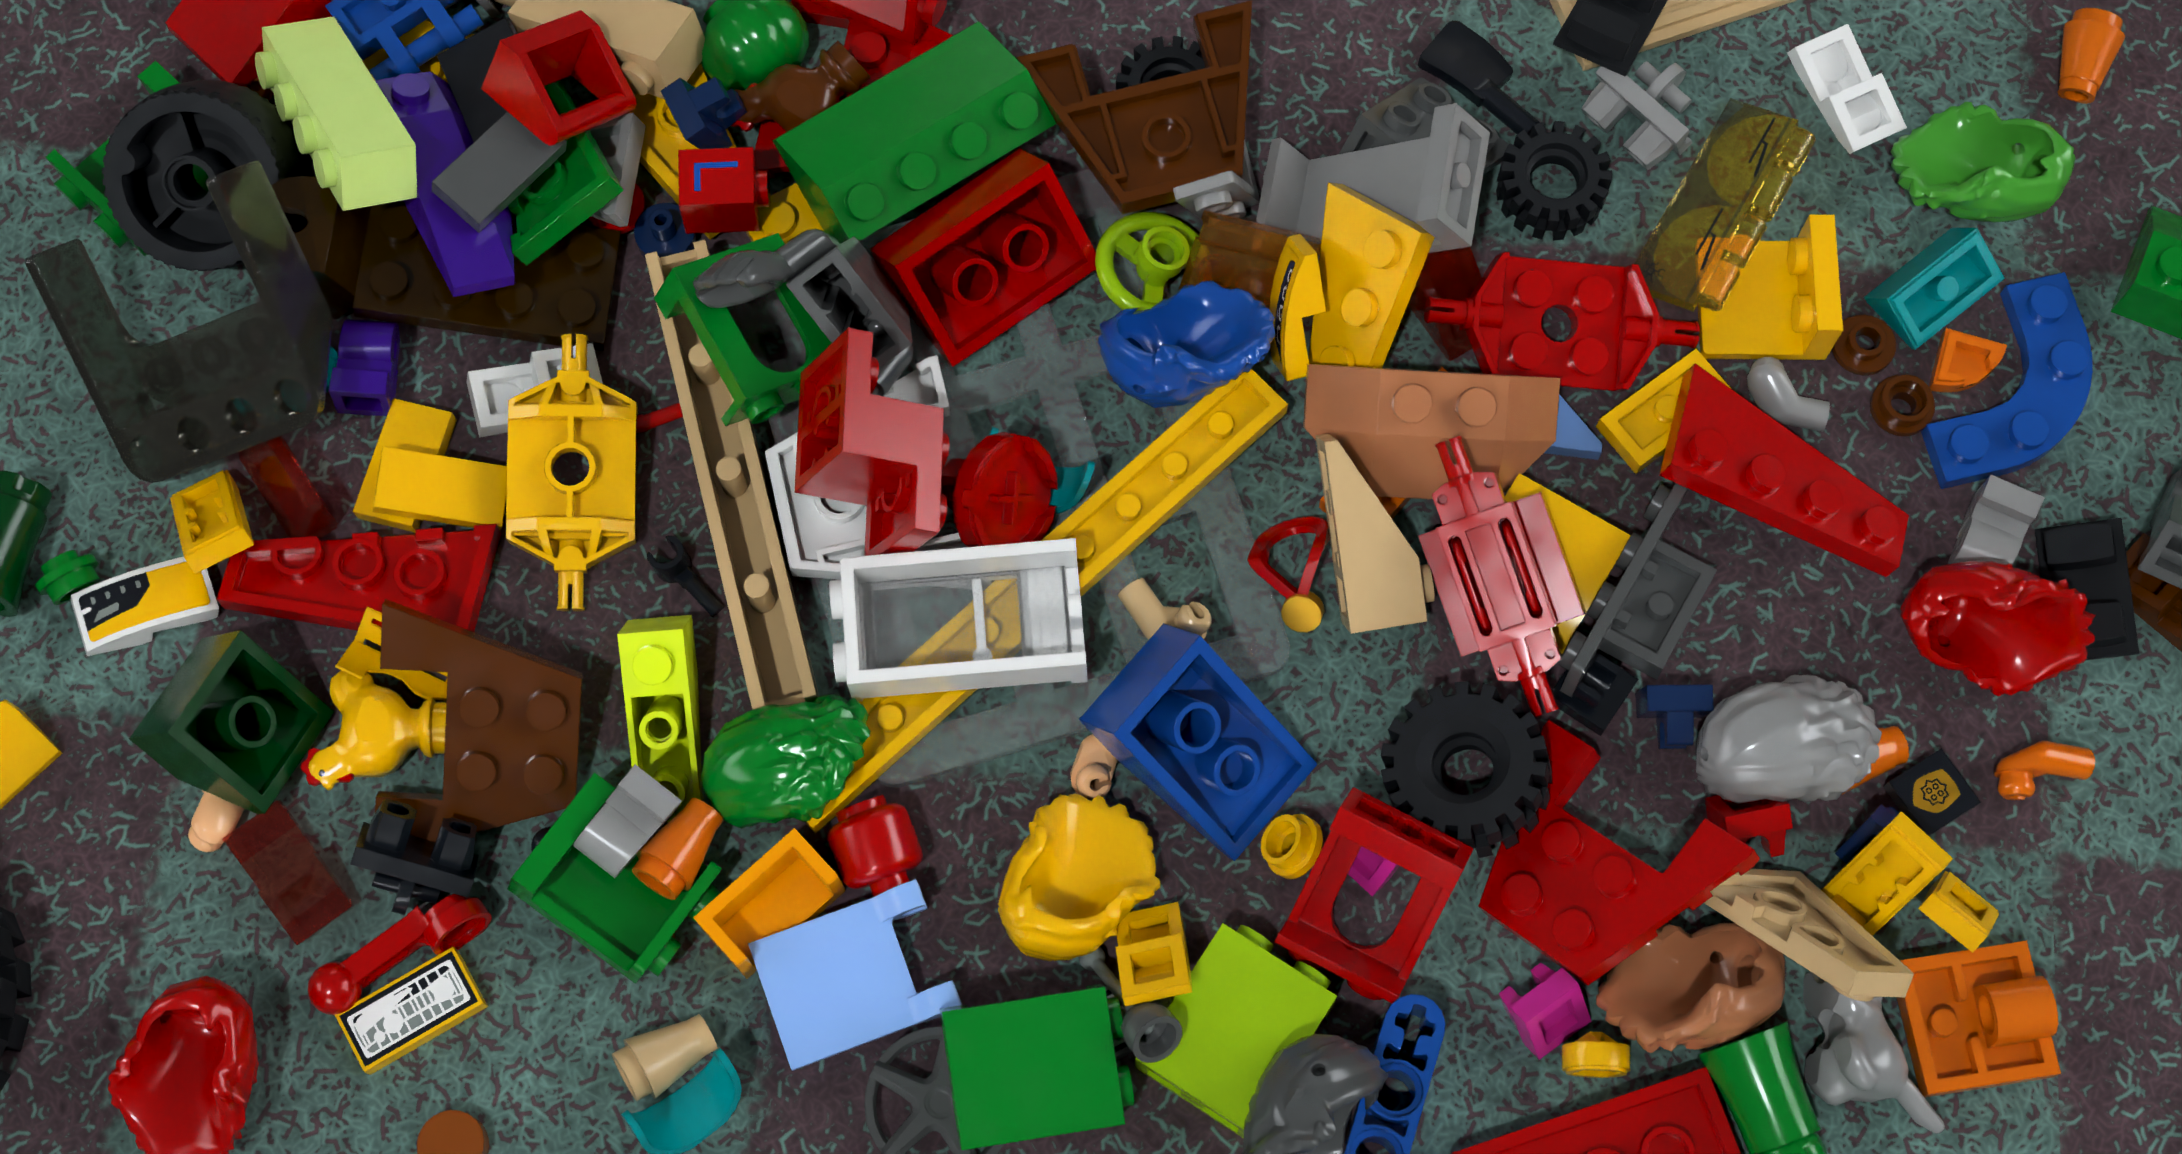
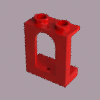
M1353 787L1341 804L1329 828L1331 831L1287 921L1274 942L1288 949L1289 955L1294 960L1304 962L1315 969L1325 968L1346 979L1348 985L1361 996L1372 1000L1384 999L1394 1003L1399 998L1474 848ZM1361 846L1421 877L1394 932L1387 940L1377 945L1363 946L1351 942L1340 933L1333 917L1335 899Z

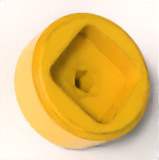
M1587 1032L1576 1041L1562 1045V1070L1567 1075L1576 1077L1612 1078L1625 1076L1631 1071L1630 1046L1616 1042L1603 1032Z

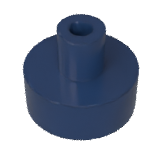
M658 203L650 206L641 213L635 223L634 237L644 258L645 254L656 251L660 258L693 250V242L698 241V233L686 234L679 205L674 203Z

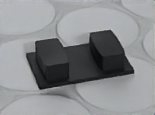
M1577 0L1556 36L1553 45L1626 76L1668 0Z
M506 18L437 55L473 142L507 112L481 89L499 41L514 35Z
M2122 518L2035 529L2040 577L2056 583L2066 579L2069 589L2076 588L2079 593L2086 594L2088 603L2085 611L2096 615L2092 624L2088 627L2095 635V641L2086 646L2088 652L2086 660L2140 654Z

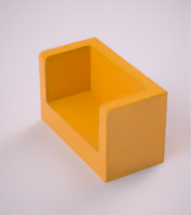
M793 828L693 918L741 974L748 979L757 971L748 943L815 919L846 890L836 872L803 836Z

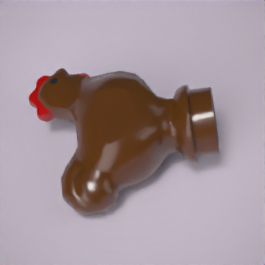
M837 41L828 50L822 49L820 51L819 59L821 64L818 67L809 69L799 65L785 64L775 68L759 84L752 83L744 91L734 90L738 93L747 112L731 126L740 127L744 132L752 130L756 123L764 120H774L787 132L839 102L840 97L844 93L853 94L860 90V87L871 76L848 50Z

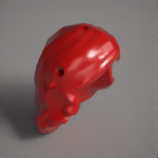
M1965 561L1935 566L1917 580L1900 607V616L1913 644L1917 646L1922 657L1945 669L1961 671L1968 681L1977 683L1978 687L1982 690L1990 689L1991 693L1996 696L2003 694L2012 696L2019 691L2028 692L2034 688L2036 683L2057 677L2061 671L2075 670L2078 664L2084 663L2087 659L2088 652L2086 646L2095 641V635L2088 627L2092 624L2096 615L2085 611L2088 603L2086 594L2079 593L2076 588L2069 589L2066 579L2056 583L2039 578V576L2031 572L2014 568L2010 563Z
M209 976L172 984L152 1003L151 1007L139 1021L137 1032L126 1045L124 1054L116 1060V1069L111 1071L108 1078L110 1081L108 1090L112 1095L111 1104L116 1109H120L129 1131L136 1135L135 1142L138 1149L144 1151L145 1154H229V1150L234 1149V1141L242 1139L240 1130L244 1128L246 1122L245 1112L250 1099L252 1085L257 1082L259 1065L257 1038L250 1004L236 989L221 980Z

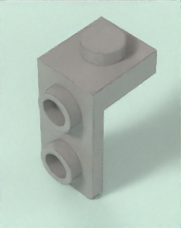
M1245 140L1242 178L1233 171H1226L1173 188L1176 202L1202 220L1210 218L1211 224L1214 225L1229 223L1246 216L1245 208L1259 204L1260 197Z

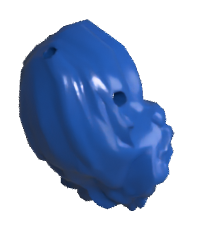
M1202 281L1197 285H1184L1175 295L1169 299H1163L1151 309L1136 311L1138 308L1122 310L1113 318L1100 324L1102 335L1098 338L1097 343L1100 346L1101 356L1110 376H1112L1113 382L1122 391L1154 408L1181 406L1211 394L1216 388L1228 384L1231 379L1236 380L1243 372L1252 370L1254 364L1263 361L1275 336L1273 324L1275 317L1270 309L1265 307L1263 302L1254 300L1252 294L1239 288L1226 289L1214 281Z

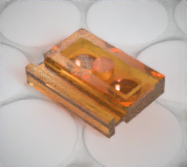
M1204 210L1201 218L1203 221L1199 237H1195L1179 290L1184 285H1197L1202 281H1214L1226 289L1239 288L1252 294L1254 300H1260L1265 304L1266 308H1269L1274 275L1288 236L1300 233ZM1301 234L1316 251L1318 257L1321 249V240L1317 237Z

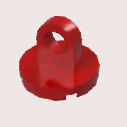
M1009 432L986 436L970 450L966 459L951 458L942 469L941 494L946 496L947 506L953 510L954 523L961 541L967 547L1041 541L1053 522L1056 506L1049 505L1051 489L1058 490L1057 473L1050 453L1037 439Z

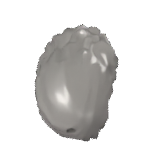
M1791 675L1781 683H1758L1723 699L1714 707V711H1711L1706 717L1697 737V780L1704 784L1706 793L1717 794L1723 800L1732 801L1737 804L1760 799L1780 802L1798 799L1804 803L1816 801L1818 798L1824 801L1837 800L1842 793L1847 792L1855 783H1859L1867 774L1871 773V764L1875 763L1879 758V747L1877 744L1880 741L1882 732L1875 725L1874 710L1869 706L1863 705L1862 695L1856 689L1848 688L1843 682H1827L1825 679L1814 675Z

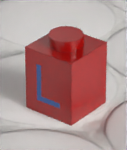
M753 147L678 150L679 209L686 234L760 231L759 208L770 207L771 203L770 179L768 170L757 169Z

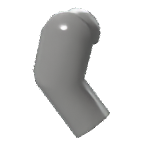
M1762 357L1752 364L1747 375V386L1760 410L1780 424L1821 432L1825 430L1829 417L1830 402L1798 396L1783 363L1776 358Z

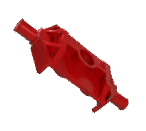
M1502 252L1495 256L1469 298L1465 297L1462 300L1428 296L1425 309L1432 310L1424 313L1425 323L1460 325L1459 330L1466 331L1483 374L1560 378L1561 387L1616 392L1629 390L1653 350L1659 347L1660 344L1696 348L1699 335L1687 334L1700 332L1698 321L1667 320L1659 316L1657 307L1638 264L1619 267L1510 256V252ZM1555 307L1563 310L1571 321V331L1562 342L1549 339L1542 330V316L1548 308Z

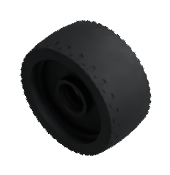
M195 80L161 89L136 104L120 120L114 132L110 135L109 143L105 149L106 155L103 157L104 167L102 168V174H104L102 181L103 185H105L104 193L105 197L108 198V206L112 209V215L114 219H117L118 226L121 230L125 231V235L129 239L134 241L133 244L142 248L143 252L147 255L150 254L154 259L162 261L166 265H173L175 268L189 271H212L242 264L261 254L257 243L258 239L277 231L287 232L298 216L297 214L282 211L268 199L267 191L271 185L279 180L289 177L306 176L305 154H301L297 147L292 124L281 120L276 106L271 104L267 98L261 97L259 93L247 87L237 86L238 84L226 81ZM193 164L201 167L207 173L210 180L209 191L204 190L196 182L193 174Z

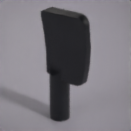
M1452 20L1447 23L1420 55L1418 61L1420 69L1441 79L1459 91L1477 107L1483 106L1514 133L1519 134L1522 130H1525L1530 136L1533 125L1540 123V121L1500 89L1510 80L1513 68L1483 37L1460 21Z

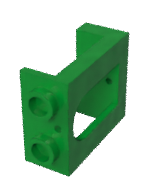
M779 233L672 268L654 297L665 319L683 313L687 315L733 397V403L721 418L725 426L749 418L752 424L764 422L782 411L785 404L798 400L800 396L801 372L831 344L830 340L786 286L787 282H784L775 289V292L803 340L806 356L804 364L795 371L783 373L771 370L761 364L754 356L727 307H707L695 294L693 286L695 277L708 269L712 264L726 255L744 250L774 252L784 245Z

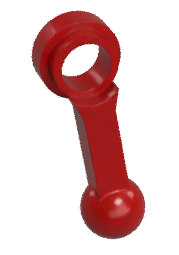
M451 894L432 906L425 915L417 905L404 918L343 962H329L317 968L311 975L308 983L309 999L313 1006L322 1013L336 1015L346 1012L359 1001L362 990L422 946L431 947L436 955L443 953L451 947L459 950L486 930L492 920V916L479 898H471L470 895L467 898Z

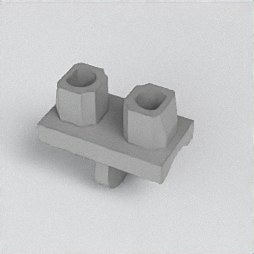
M1648 61L1644 62L1636 71L1635 76L1648 86L1646 91L1627 75H1620L1602 66L1595 72L1599 84L1594 88L1582 106L1583 114L1606 134L1628 111L1639 119L1643 124L1623 144V148L1647 171L1666 158L1672 150L1681 155L1693 143L1688 137L1689 129L1662 106L1666 102L1681 114L1692 102L1678 88L1686 75V71L1679 64L1674 63L1660 73Z

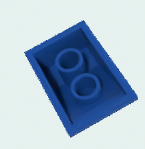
M1164 623L1079 718L1082 724L1124 767L1233 861L1241 855L1318 765L1200 635Z

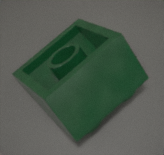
M239 630L202 638L135 729L129 740L178 780L259 815L266 813L334 711L244 632Z

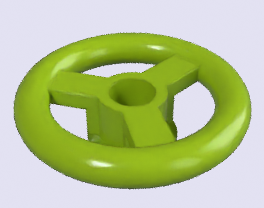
M1137 212L1126 215L1115 221L1105 230L1096 248L1095 267L1098 280L1107 296L1122 310L1138 308L1136 311L1151 309L1163 300L1166 282L1178 275L1182 269L1194 265L1196 270L1194 285L1202 281H1214L1212 257L1203 240L1188 225L1166 214ZM1148 230L1141 242H1138L1129 235L1137 231ZM1115 251L1136 266L1138 276L1144 281L1142 300L1132 295L1118 279L1113 262Z

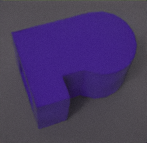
M346 319L344 321L339 338L337 366L332 368L328 390L337 413L387 416L392 400L395 398L398 378L397 365L400 334L397 323Z

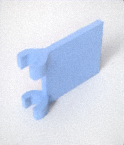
M916 879L893 887L870 899L748 943L792 1071L914 1025L941 1017L940 1008L962 1005L953 980L917 993L892 923L894 920L902 919L928 909Z

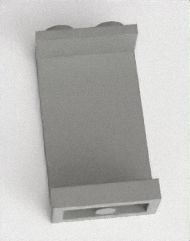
M1453 103L1435 107L1430 137L1309 160L1284 139H1272L1267 166L1263 176V187L1256 223L1253 228L1251 250L1277 268L1288 236L1301 234L1316 251L1319 263L1328 182L1343 184L1420 225L1435 237L1429 253L1471 247L1490 132L1461 106Z

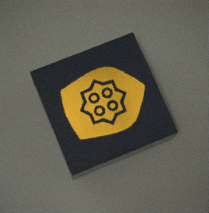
M1942 748L1883 786L1898 809L1928 836L1933 835L1981 803Z

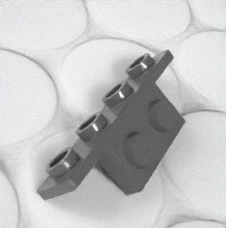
M1675 483L1673 489L1662 484L1659 486L1643 516L1644 519L1653 524L1645 538L1633 532L1615 565L1624 570L1625 573L1617 587L1607 581L1604 582L1587 614L1589 617L1597 620L1589 636L1576 631L1558 664L1569 671L1560 692L1572 697L1599 649L1656 680L1658 679L1717 572V569L1661 541L1679 509L1688 488Z

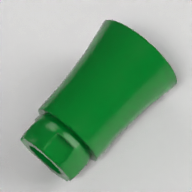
M1787 1021L1698 1054V1057L1719 1088L1740 1130L1749 1154H1827L1819 1135L1816 1133L1821 1128L1808 1099L1795 1059Z

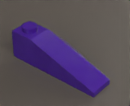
M431 71L415 74L406 73L397 77L375 80L416 144L417 198L403 200L453 297L514 285V254H512L511 235H513L512 212L508 206L478 233L432 192V181L474 143L449 83Z

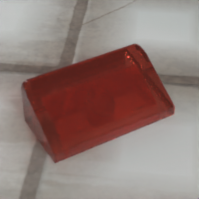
M257 411L252 414L239 449V459L289 538L317 536L320 539L337 528L336 525L339 523L281 433L265 413L261 414Z

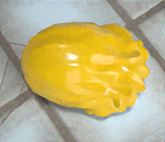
M1076 793L1069 794L1068 796L1060 794L1051 804L1036 809L1033 821L1029 822L1030 834L1024 839L1021 847L1012 857L1005 875L998 902V912L1009 938L1026 956L1044 961L1070 960L1092 953L1110 937L1117 936V925L1136 904L1145 899H1150L1154 896L1155 891L1160 888V879L1155 876L1157 869L1155 857L1152 853L1154 849L1153 838L1148 835L1147 826L1142 821L1130 818L1126 806L1119 803L1110 807L1105 799L1099 795L1090 801Z

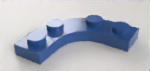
M2065 272L2009 284L2001 291L2000 296L2020 348L2023 373L2019 387L2008 402L1984 412L1927 424L1924 430L1921 431L1940 489L1984 480L1990 475L1996 477L2031 465L2051 451L2070 431L2079 418L2091 387L2093 373L2092 352L2085 324Z

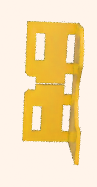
M367 606L355 639L340 658L335 668L361 680L367 672L389 674L402 680L415 695L424 699L434 698L435 700L445 701L447 699V679L443 681L424 671L380 669L381 652L365 645L364 641L367 639L381 646L382 627L372 623L374 618L382 622V613ZM438 672L446 677L448 675V672Z

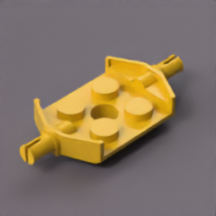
M572 334L561 335L562 363L561 370H557V376L508 400L506 540L510 544L554 567L555 573H558L557 611H569L570 587H572V610L584 611V574L587 573V568L636 544V417L638 406L636 401L590 378V372L587 370V335L576 334V357L573 358ZM575 452L583 455L588 460V474L583 481L576 485L561 484L553 476L554 463L561 455Z

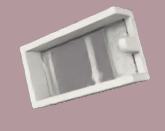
M1076 538L840 558L841 580L829 582L833 620L843 619L844 642L833 643L836 682H847L851 697L855 698L858 702L863 701V698L1071 681V684L1088 682Z

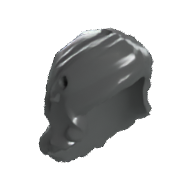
M1320 1034L1302 1037L1277 1052L1259 1078L1255 1093L1250 1100L1249 1112L1244 1123L1242 1154H1343L1345 1129L1348 1125L1352 1108L1364 1097L1365 1109H1369L1377 1101L1379 1091L1388 1079V1074L1380 1068L1378 1057L1371 1054L1367 1047L1357 1045L1352 1040L1344 1039L1338 1035Z

